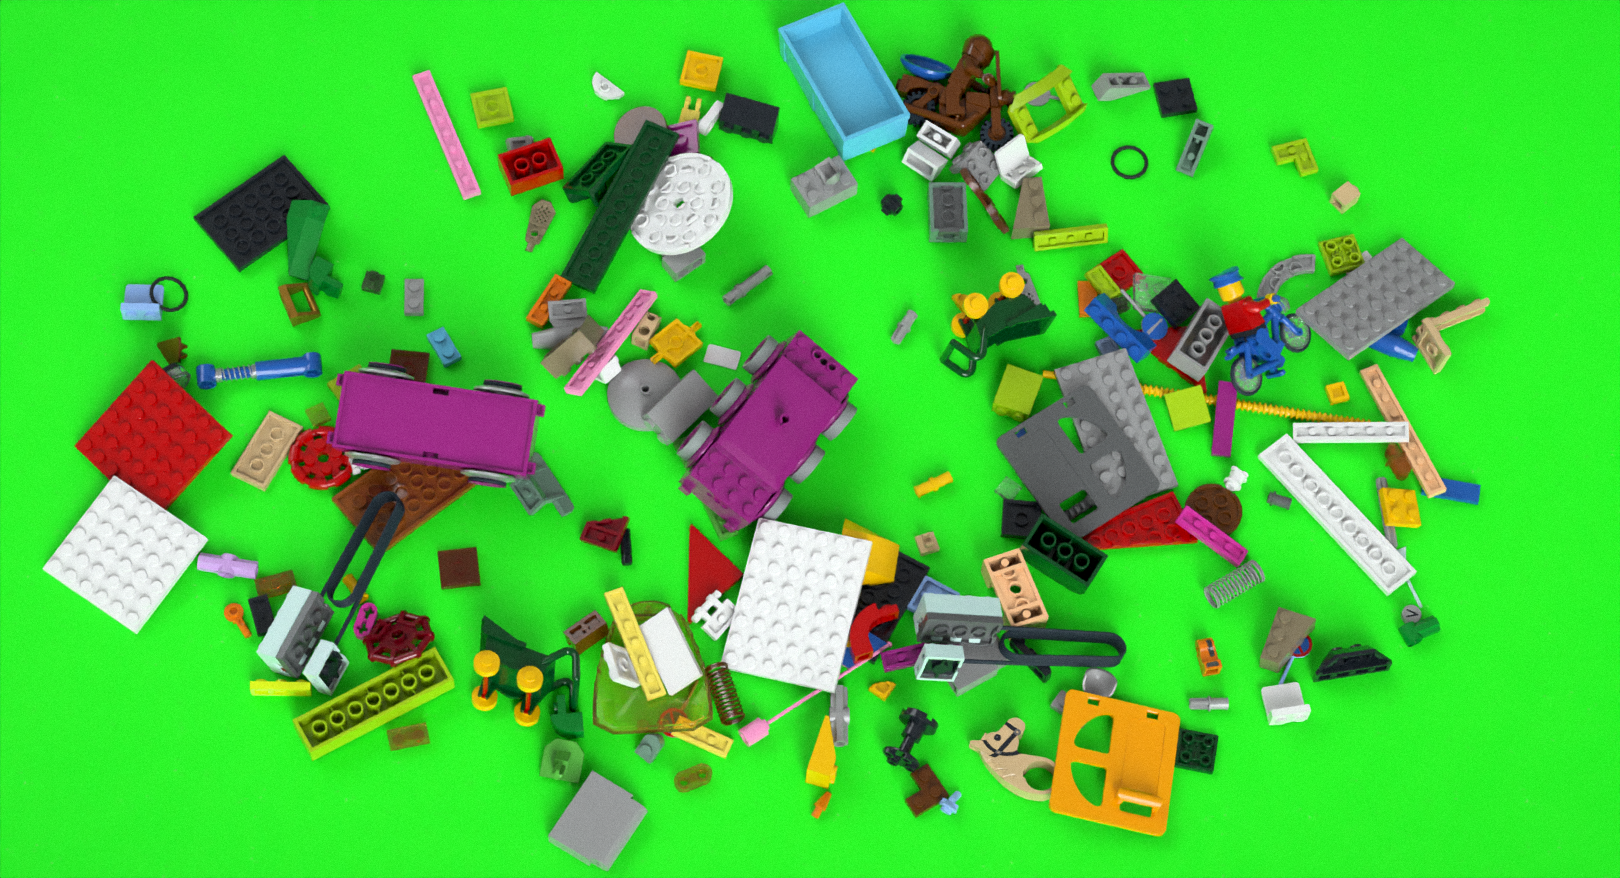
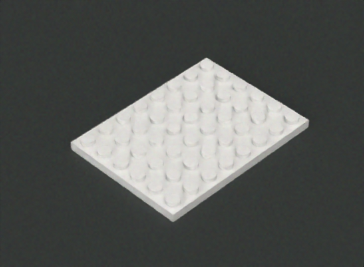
M759 518L721 662L728 663V669L731 671L835 693L873 544L872 541Z

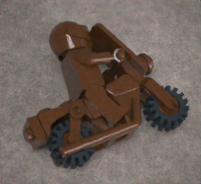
M974 34L966 39L962 49V57L951 74L946 89L941 83H932L921 77L903 74L902 79L897 81L895 89H897L900 97L905 98L903 103L910 113L908 124L911 125L912 123L913 127L917 125L922 127L926 120L948 133L964 137L990 114L991 109L990 121L986 120L985 125L981 127L980 140L992 153H995V151L1014 137L1013 127L1010 126L1009 121L1005 122L1004 118L1001 120L1000 111H1002V106L1004 105L1009 108V105L1014 101L1013 95L1016 94V91L1011 92L1009 89L1001 90L999 50L993 49L992 42L985 35ZM994 56L996 78L991 73H983V70L989 67ZM976 78H982L983 82L990 87L984 88V85L976 81ZM939 104V113H936L935 106Z

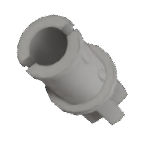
M908 310L902 321L897 323L898 327L890 339L892 343L899 345L905 335L911 331V326L918 317L916 312Z
M1208 696L1207 698L1189 699V709L1211 711L1212 709L1228 710L1229 708L1228 697L1211 698V696Z

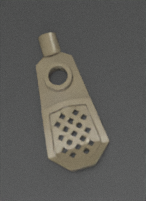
M540 200L532 206L525 237L528 243L525 251L533 252L535 245L540 244L556 214L551 202ZM535 232V233H537L538 235H537V236H532L531 234Z

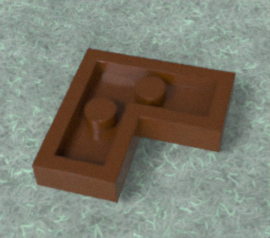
M928 764L911 773L910 776L920 791L905 799V803L915 818L938 805L943 798H949V794Z

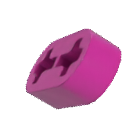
M365 603L359 610L353 628L354 635L359 640H363V637L368 635L375 626L378 610L373 603ZM369 609H372L373 614H369L368 619H366L364 611L368 612ZM366 624V631L360 634L359 629H362L363 625Z

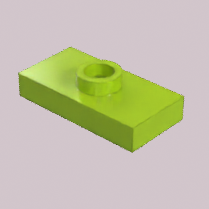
M1100 264L1085 273V278L1099 295L1105 293L1111 300L1122 295L1120 288Z

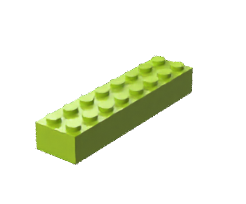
M433 647L422 653L419 659L408 660L293 719L294 729L312 761L455 688L454 679L437 649Z

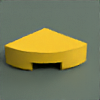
M954 294L951 299L961 312H964L962 305L968 295Z
M890 681L874 683L868 691L885 702L896 687V684Z

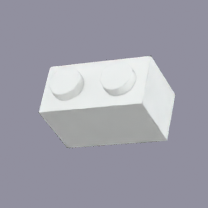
M926 120L917 134L921 142L952 159L961 145L956 137Z

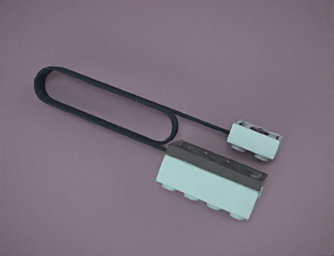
M392 491L380 492L371 500L321 593L297 586L291 588L256 651L272 672L298 679L303 671V674L319 693L332 696L350 663L343 654L339 653L340 650L337 646L405 512L404 504L396 493ZM395 501V508L353 592L346 599L334 600V592L378 511L384 504ZM326 591L329 600L338 608H345L354 603L334 643L320 640L334 614L331 607L324 603L323 597Z
M924 593L913 616L917 642L930 643L924 644L914 665L916 680L954 682L958 674L957 668H961L963 663L1115 667L1120 664L1127 647L1125 641L1119 635L1111 632L1003 626L1000 599L988 596L977 597L971 595ZM1000 630H1008L1002 635L998 648L1000 653L1010 661L965 659L963 646L957 645L993 647L997 638L996 633H999ZM1007 638L1105 643L1113 646L1119 655L1017 654L1006 648L1004 640Z

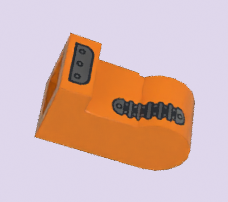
M1210 637L1196 640L1195 647L1202 676L1220 674L1222 663L1218 658L1213 639Z

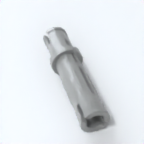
M765 265L742 283L736 284L730 292L722 296L724 303L730 306L739 298H744L751 289L773 275L770 267Z

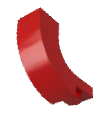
M874 603L857 615L851 626L849 637V651L854 664L873 658L874 650L868 634L875 626L898 618L899 609L897 604L892 606L887 604L878 610L876 603Z

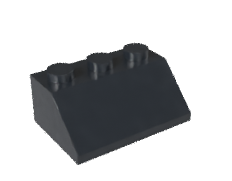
M726 93L719 129L726 133L738 134L743 138H752L761 143L772 144L779 126L780 107Z

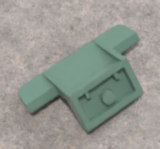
M534 452L533 463H537L535 475H530V480L516 478V481L512 482L510 487L529 515L537 513L546 503H553L561 517L572 513L574 510L573 503L541 455Z

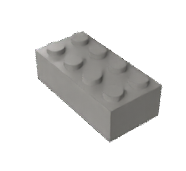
M1208 298L1203 302L1167 359V362L1197 382L1207 372L1229 335L1219 305Z

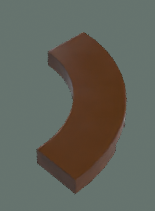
M964 167L960 170L964 181L981 201L994 224L1003 234L1007 233L1009 227L995 208V204L988 194H985L979 182L970 171Z

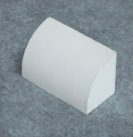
M920 141L908 147L902 163L931 182L937 178L948 162L946 158Z

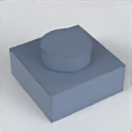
M1110 336L1095 342V347L1100 356L1120 350L1117 343Z

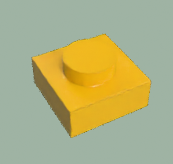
M1344 381L1325 386L1330 405L1349 401L1350 397Z

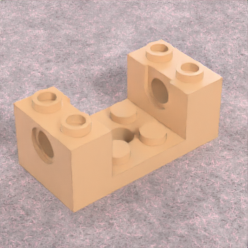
M1020 548L984 559L981 574L987 588L993 587L997 598L1000 599V605L1004 613L1003 626L1045 628L1049 616ZM1014 585L1018 586L1021 589V591L1019 593H1013L1010 590V587Z

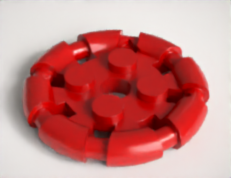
M318 426V428L313 430L309 428L298 435L295 439V444L290 447L288 454V464L291 465L290 471L298 482L302 485H308L311 489L328 490L330 487H339L351 477L350 457L342 456V451H337L332 447V444L326 443L328 431H335L333 426ZM321 435V438H318L314 441L313 437ZM302 446L306 447L305 452L301 450ZM321 455L329 457L326 462L318 461ZM304 462L305 466H299L298 463ZM332 474L333 479H325V476H329Z

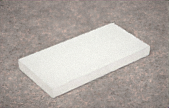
M665 608L639 626L656 669L669 695L673 696L703 675L671 608Z

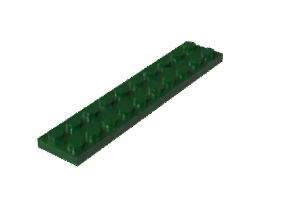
M649 120L644 122L561 277L572 282L573 285L595 294L680 137L679 133Z

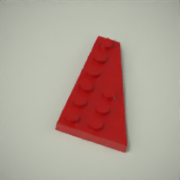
M1173 491L1125 510L1082 537L1083 540L1099 550L1198 543L1196 537L1175 523L1183 509Z

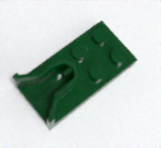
M605 142L562 187L569 202L576 203L590 198L593 205L598 207L600 200L607 192L605 182L619 170L632 145Z

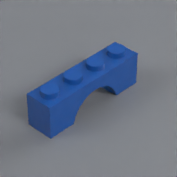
M1105 293L1096 296L1084 309L1122 349L1126 348L1128 355L1136 363L1145 359L1157 346L1144 332L1134 330L1120 318L1117 312V305Z

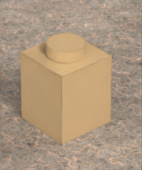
M1347 181L1332 193L1329 202L1343 214L1358 202L1361 193L1355 185Z

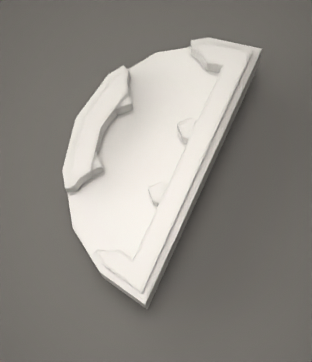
M598 72L595 73L592 86L594 93L599 98L607 101V99L619 100L624 96V92Z

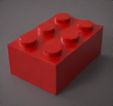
M551 138L498 154V166L511 196L564 179L563 166Z

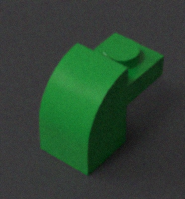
M319 256L315 258L310 266L308 286L317 296L320 291H323L326 295L338 299L342 293L343 283L330 277L334 264Z
M557 695V702H553L554 714L550 715L553 730L564 738H584L582 712L566 713L565 695Z

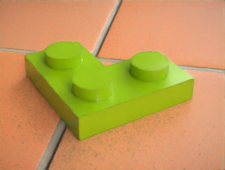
M1306 138L1271 147L1276 165L1294 162L1300 177L1318 172V166Z

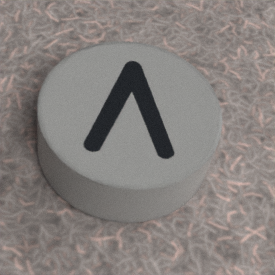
M1407 605L1402 610L1401 619L1405 624L1411 621L1414 623L1418 622L1421 619V611L1415 605Z

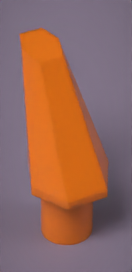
M826 791L815 802V809L811 816L818 819L822 811L826 810L832 795L830 792Z

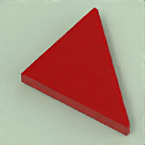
M1188 326L1177 327L1176 329L1168 327L1167 333L1163 338L1152 340L1157 346L1152 350L1151 354L1158 358V361L1178 373L1189 384L1194 386L1201 385L1203 394L1207 392L1205 375L1197 382L1167 362V359Z
M692 524L690 525L687 617L689 625L693 622L691 617L695 614L694 611L706 602V597L709 594H713L715 590H718L724 595L744 576Z

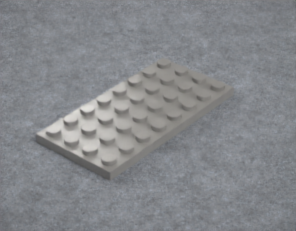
M1401 238L1297 308L1295 314L1349 361L1453 289L1455 283Z
M1126 348L1054 370V375L1063 397L1083 385L1092 388L1159 480L1158 490L1151 495L1178 487V482ZM1071 398L1070 400L1066 401L1065 404L1068 408L1071 405H1073L1074 402ZM1071 418L1084 452L1107 438L1106 433L1097 426L1081 419ZM1113 451L1090 465V468L1110 496L1117 498L1124 489L1126 474L1121 454L1118 451Z

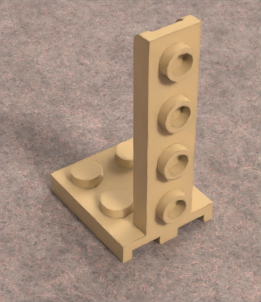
M1488 297L1482 300L1476 299L1467 306L1461 305L1452 312L1446 311L1437 318L1428 317L1421 321L1422 325L1416 329L1417 333L1412 336V340L1419 348L1418 350L1433 374L1441 372L1452 355L1449 346L1445 344L1439 331L1483 314L1485 307L1490 304Z

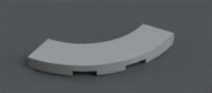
M1316 254L1295 255L1292 258L1275 264L1263 277L1256 298L1264 297L1269 293L1277 295L1282 284L1294 276L1314 274Z

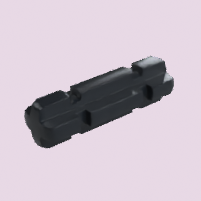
M626 528L620 543L621 560L624 566L632 565L631 532L629 528Z

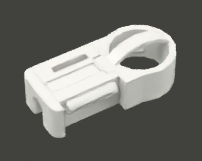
M716 100L707 114L698 122L699 133L704 136L709 134L721 116L724 103Z

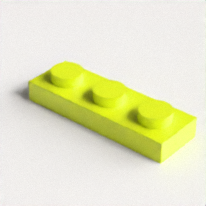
M265 679L250 681L251 695L312 696L311 682L306 680L287 682V680L278 679L272 682Z

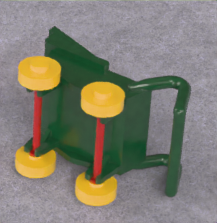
M1008 272L999 281L1000 292L993 293L988 300L980 293H971L965 298L962 305L964 312L955 315L951 322V330L957 337L966 338L968 348L957 340L952 339L939 361L960 377H970L976 371L977 361L982 360L986 356L987 348L994 344L999 346L1007 341L1042 335L1049 328L1057 314L1054 310L1050 312L1046 304L1042 305L1040 303L1036 305L1026 295H1023L1022 291L1025 286L1023 278L1018 273ZM954 349L969 358V368L967 370H963L948 359Z
M484 615L481 624L480 652L474 657L473 664L475 672L483 676L481 685L477 686L472 692L473 706L481 711L493 709L497 704V691H499L508 698L522 700L515 706L514 718L518 724L529 727L539 721L540 708L538 703L549 692L562 686H568L569 710L575 712L578 705L580 686V655L577 650L571 647H564L550 655H545L528 649L525 642L517 640ZM570 655L572 657L573 680L560 678L554 681L556 660Z

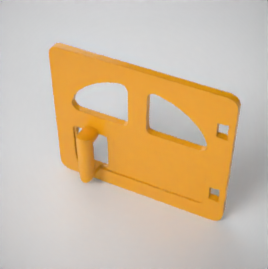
M1074 689L1069 690L1065 695L1049 799L1050 810L1062 815L1153 836H1162L1166 831L1180 727L1179 716L1164 710ZM1088 699L1099 701L1098 706L1087 704ZM1147 713L1158 715L1157 720L1147 718ZM1109 715L1112 717L1113 725L1109 753L1080 748L1074 744L1077 733L1087 722L1098 716ZM1072 762L1101 767L1106 770L1100 806L1091 804L1078 790L1072 776ZM1126 801L1152 807L1151 817L1121 811L1120 804Z

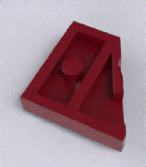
M622 516L619 519L608 518L601 521H587L580 541L617 553L630 518Z

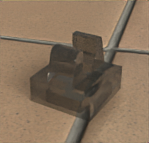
M372 270L371 272L367 271L361 286L362 291L380 295L386 279L385 275Z

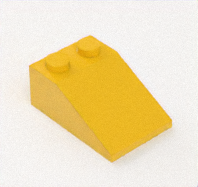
M825 715L807 767L805 782L828 789L830 783L834 784L838 766L835 765L836 755L830 718Z

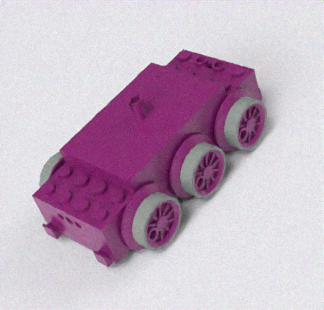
M801 330L780 343L770 335L764 338L742 366L752 375L751 384L745 385L738 378H735L710 407V411L719 418V426L713 429L705 421H702L677 450L676 454L686 461L685 469H687L678 481L681 484L678 489L686 496L692 493L724 519L725 523L722 526L731 533L735 530L739 531L755 520L758 521L759 518L775 521L793 497L788 490L783 488L787 477L789 476L797 484H800L811 474L825 455V451L816 444L819 434H823L828 440L832 441L843 431L857 412V408L848 401V392L857 382L858 378Z

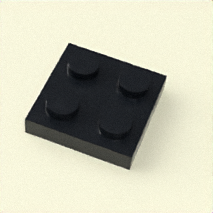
M1189 78L1153 84L1161 118L1197 113V105Z
M1177 279L1150 300L1173 329H1176L1200 307Z
M1003 499L1001 537L1026 539L1041 516L1042 509L1036 501Z

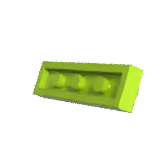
M1107 223L1033 232L1034 251L1108 243Z

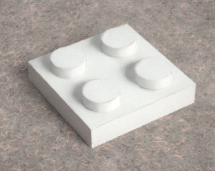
M609 642L602 645L604 650L603 656L609 667L610 678L615 682L632 688L640 686L626 648Z

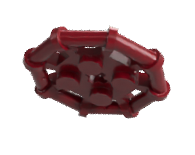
M402 610L399 614L385 619L379 618L369 634L363 637V644L366 646L368 659L371 662L377 661L389 664L391 667H396L397 664L414 658L419 659L428 644L435 638L429 623V617ZM418 628H423L422 631H417ZM421 640V642L416 647L415 644L417 643V641ZM379 643V646L374 648V644ZM385 652V653H389L390 656H386V655H382V654Z

